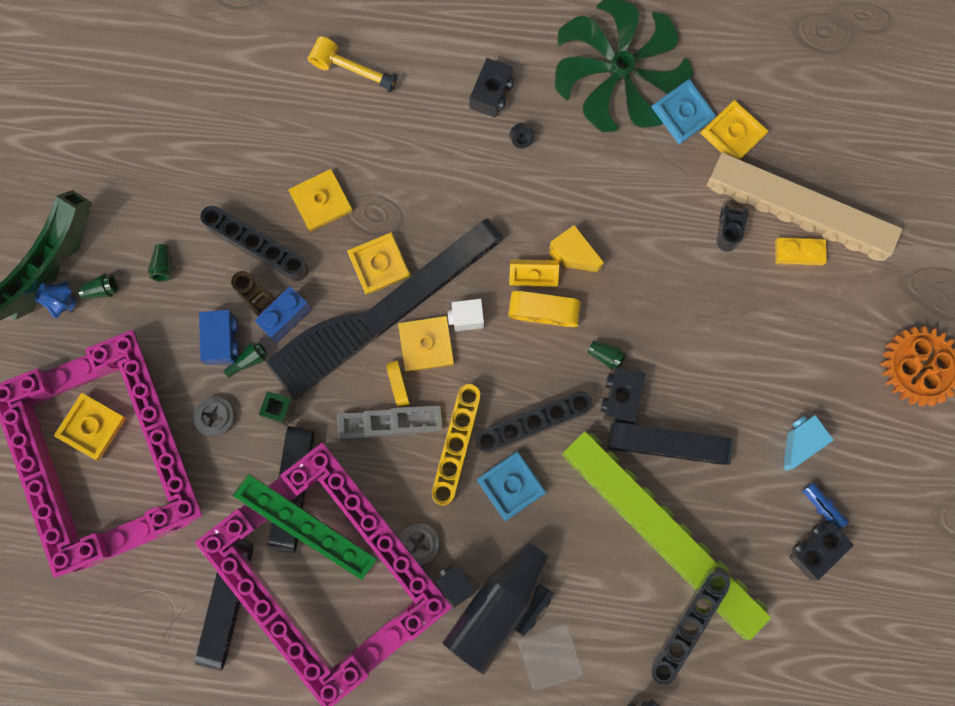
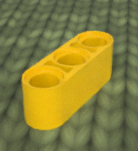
M513 291L510 297L508 317L521 321L577 327L579 325L581 301L567 297Z

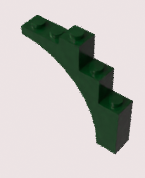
M74 190L55 197L51 212L33 246L12 272L0 282V321L9 316L17 320L33 312L36 302L35 296L39 286L42 283L48 285L56 281L62 257L79 250L92 205L91 201Z

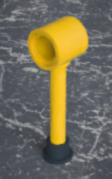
M325 37L317 38L308 56V61L312 65L322 70H328L333 63L380 83V86L386 88L387 92H392L397 80L396 74L393 76L387 73L381 74L337 55L339 47L333 41Z

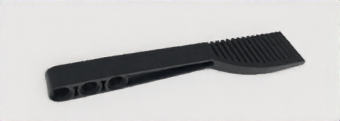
M489 218L484 219L366 313L339 316L318 323L295 337L266 360L265 363L293 399L297 400L348 359L352 358L353 355H356L358 351H361L363 347L373 342L374 339L390 329L495 248L504 239V236Z

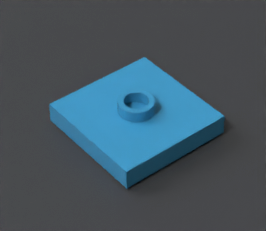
M690 79L651 106L678 145L717 117Z
M518 451L476 479L505 522L547 493Z

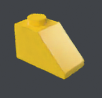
M575 225L550 243V256L553 260H559L565 268L598 272L604 264Z

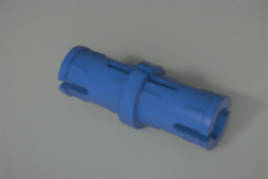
M812 482L802 490V493L817 508L816 512L819 515L822 514L829 522H833L839 530L849 523V520L834 505L835 501L832 498L828 499L815 482Z

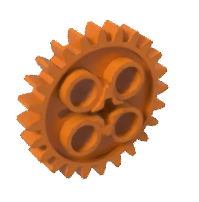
M926 326L920 328L919 331L916 327L909 329V332L904 330L900 332V336L896 335L892 338L893 343L890 342L886 345L889 351L882 353V356L888 359L880 363L881 366L887 367V371L883 372L882 376H889L890 378L885 384H893L895 386L891 392L892 394L898 391L901 392L899 400L909 397V405L915 404L918 401L919 407H923L927 403L929 406H934L937 402L939 404L946 401V398L954 396L955 349L951 348L954 340L944 341L945 333L936 336L937 330L935 328L929 332ZM915 345L920 347L921 355L916 352ZM932 349H933V350H934V353L932 354L931 357H929V355L931 354V351H932ZM936 359L942 362L943 368L937 365ZM902 365L908 367L909 375L903 372ZM916 376L914 383L912 384L911 381L913 377ZM924 378L930 382V389L925 386Z

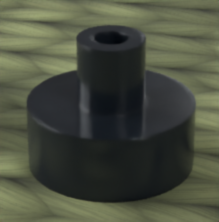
M518 123L510 130L509 137L515 147L523 149L533 143L535 134L528 124Z

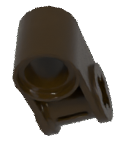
M238 271L232 276L231 286L257 316L276 300L248 272ZM250 280V284L246 289H239L241 281Z

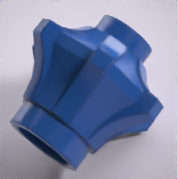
M64 281L55 285L42 283L37 290L35 301L46 307L53 318L57 319L64 311H72L76 304V297H73L71 287L68 286L69 282Z

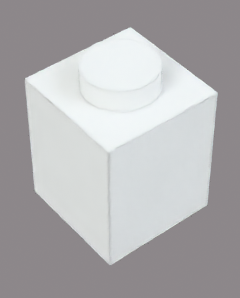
M481 299L451 302L452 310H447L449 325L454 324L455 332L484 328Z

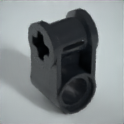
M725 202L723 203L719 216L717 245L721 250L725 252L733 251L743 239L749 212L748 207L744 206L742 209L729 206ZM725 234L732 235L735 241L728 240Z

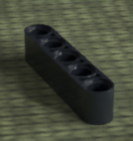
M207 206L202 210L200 219L205 227L214 235L293 281H301L307 276L308 268L303 258L297 253L216 206ZM219 216L217 222L209 223L212 217ZM239 228L236 235H229L232 229ZM253 240H260L256 247H249ZM273 252H280L277 259H269ZM293 264H301L298 271H290V267Z
M575 392L484 429L477 435V449L483 454H492L583 417L590 410L592 399L586 392ZM575 399H582L586 403V409L577 410L573 405V401ZM559 408L563 412V418L559 420L552 418L550 410ZM535 417L540 421L541 425L538 429H531L527 425V420ZM514 427L518 435L513 439L507 438L503 432L505 428ZM484 436H490L494 439L495 444L491 448H484L480 444V440Z
M611 423L608 449L711 464L731 465L733 439L633 424Z
M288 426L279 477L312 451L314 429ZM306 490L292 500L301 508L304 507ZM271 522L268 549L295 553L298 539Z
M240 541L237 543V546L251 562L254 544ZM218 572L196 653L195 665L222 671L228 657L241 602Z
M713 567L707 571L654 658L651 674L657 684L668 685L674 681L729 591L730 579L724 568ZM714 576H722L725 579V583L720 587H716L711 584L710 580ZM701 598H706L712 604L709 608L702 609L697 605V601ZM692 620L697 623L698 627L693 631H689L684 628L683 624L686 621ZM673 643H680L684 646V650L676 653L671 650L670 646ZM666 665L671 671L668 674H661L658 672L657 667Z

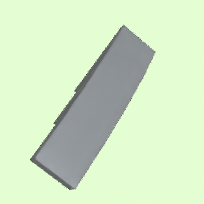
M440 406L391 408L390 410L364 411L363 413L336 415L338 440L442 431Z

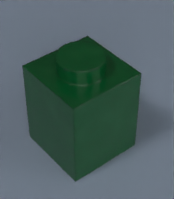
M267 391L258 415L265 420L288 427L296 403L291 398Z

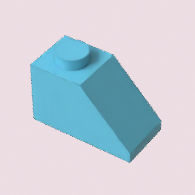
M804 415L792 423L795 428L788 432L783 467L786 471L794 469L833 441V438L815 415L808 419Z

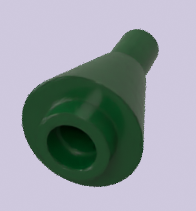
M251 341L236 361L223 370L225 375L230 378L241 369L244 370L266 362L265 356L267 351L261 343L258 342L256 344Z

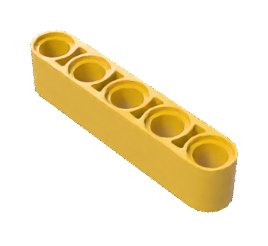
M472 384L462 386L458 392L435 477L432 497L435 503L440 506L450 505L455 499L480 404V391ZM465 392H473L476 395V399L472 403H467L462 399V396ZM459 416H467L470 419L469 425L466 427L458 426L456 419ZM454 439H459L464 444L463 448L458 452L452 451L449 447L450 442ZM448 463L455 464L457 467V472L453 476H447L443 473V468ZM444 487L450 490L451 496L448 500L440 501L437 499L436 493L440 488Z

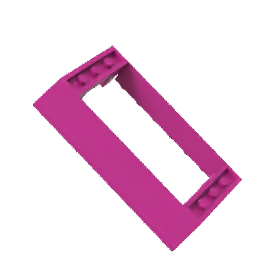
M134 330L85 349L87 355L46 372L36 368L0 383V423L53 578L95 566L185 528L203 516ZM120 370L166 497L171 504L164 507L157 506L145 511V516L107 532L93 533L79 539L33 405Z
M322 442L282 473L269 486L292 501L319 480L413 600L332 667L237 546V543L267 521V518L244 504L194 543L321 706H334L367 679L370 671L408 640L413 641L448 612L452 606Z

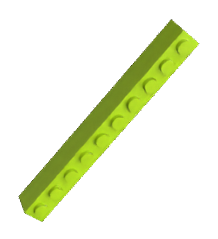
M584 431L562 453V456L695 590L710 568L721 567L727 573L730 572L722 562L718 561L716 563L709 556L711 551L703 543L699 542L697 544L691 538L693 534L685 525H678L672 519L674 514L666 506L660 507L654 501L656 497L648 488L644 487L642 489L635 482L637 477L630 470L626 469L624 471L617 464L619 460L612 452L608 451L606 453L599 446L601 442L594 434L590 433L588 435ZM714 576L710 582L713 586L720 587L725 583V579L722 576ZM729 576V591L716 612L743 639L751 640L771 619L766 613L768 608L757 598L753 600L747 594L749 589L741 581H734ZM703 598L711 606V601Z

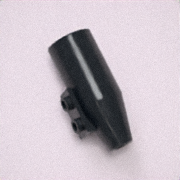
M528 542L487 578L442 644L469 666L485 675L515 630L524 637L527 632L534 628L536 618L541 611L550 605L551 597L554 593L541 584L550 557Z

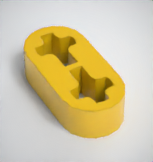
M398 360L385 363L397 408L410 405Z

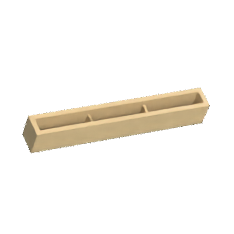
M721 153L706 184L715 193L727 194L739 203H748L755 206L760 212L774 214L781 221L795 223L805 231H814L821 234L828 241L842 243L847 249L861 251L868 254L869 258L877 261H884L893 254L902 231L900 227L724 153Z

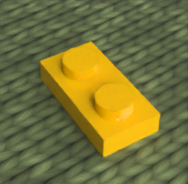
M777 238L775 240L776 264L824 265L827 263L826 239Z
M510 259L509 285L558 286L559 260Z

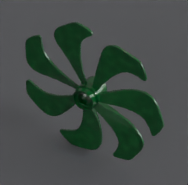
M603 0L596 6L597 9L610 14L615 21L618 32L617 54L613 51L598 24L587 16L575 17L559 29L557 36L558 46H562L572 40H579L592 46L610 61L608 63L585 57H566L557 64L555 70V90L562 98L567 101L570 99L573 84L581 78L610 72L611 76L594 89L583 103V114L593 126L606 133L619 130V127L609 115V101L617 81L623 79L628 114L632 123L640 128L664 125L651 105L640 95L629 75L633 72L666 94H669L682 83L691 79L693 70L687 58H684L676 69L670 71H652L634 67L635 61L666 53L676 47L678 34L669 16L659 12L652 13L655 32L650 40L634 54L628 52L627 49L634 36L639 13L637 8L629 2L623 0ZM618 63H623L626 68H621Z

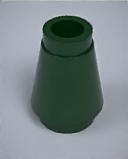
M156 244L154 246L147 271L150 274V279L153 281L166 282L173 274L168 245Z
M102 274L78 286L79 296L83 300L112 297L113 294L118 292V284L112 274Z
M595 340L592 341L588 349V354L611 370L616 367L620 368L626 356V352L622 350V347Z

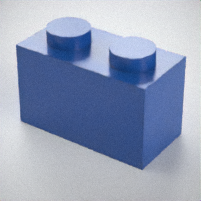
M289 286L254 321L277 344L311 311V308Z
M230 310L199 312L200 361L205 365L231 364L236 361V356H239L238 341H235V332H238L239 328L238 319L234 317Z

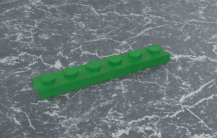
M250 473L247 474L233 493V497L360 580H363L377 560L374 555Z

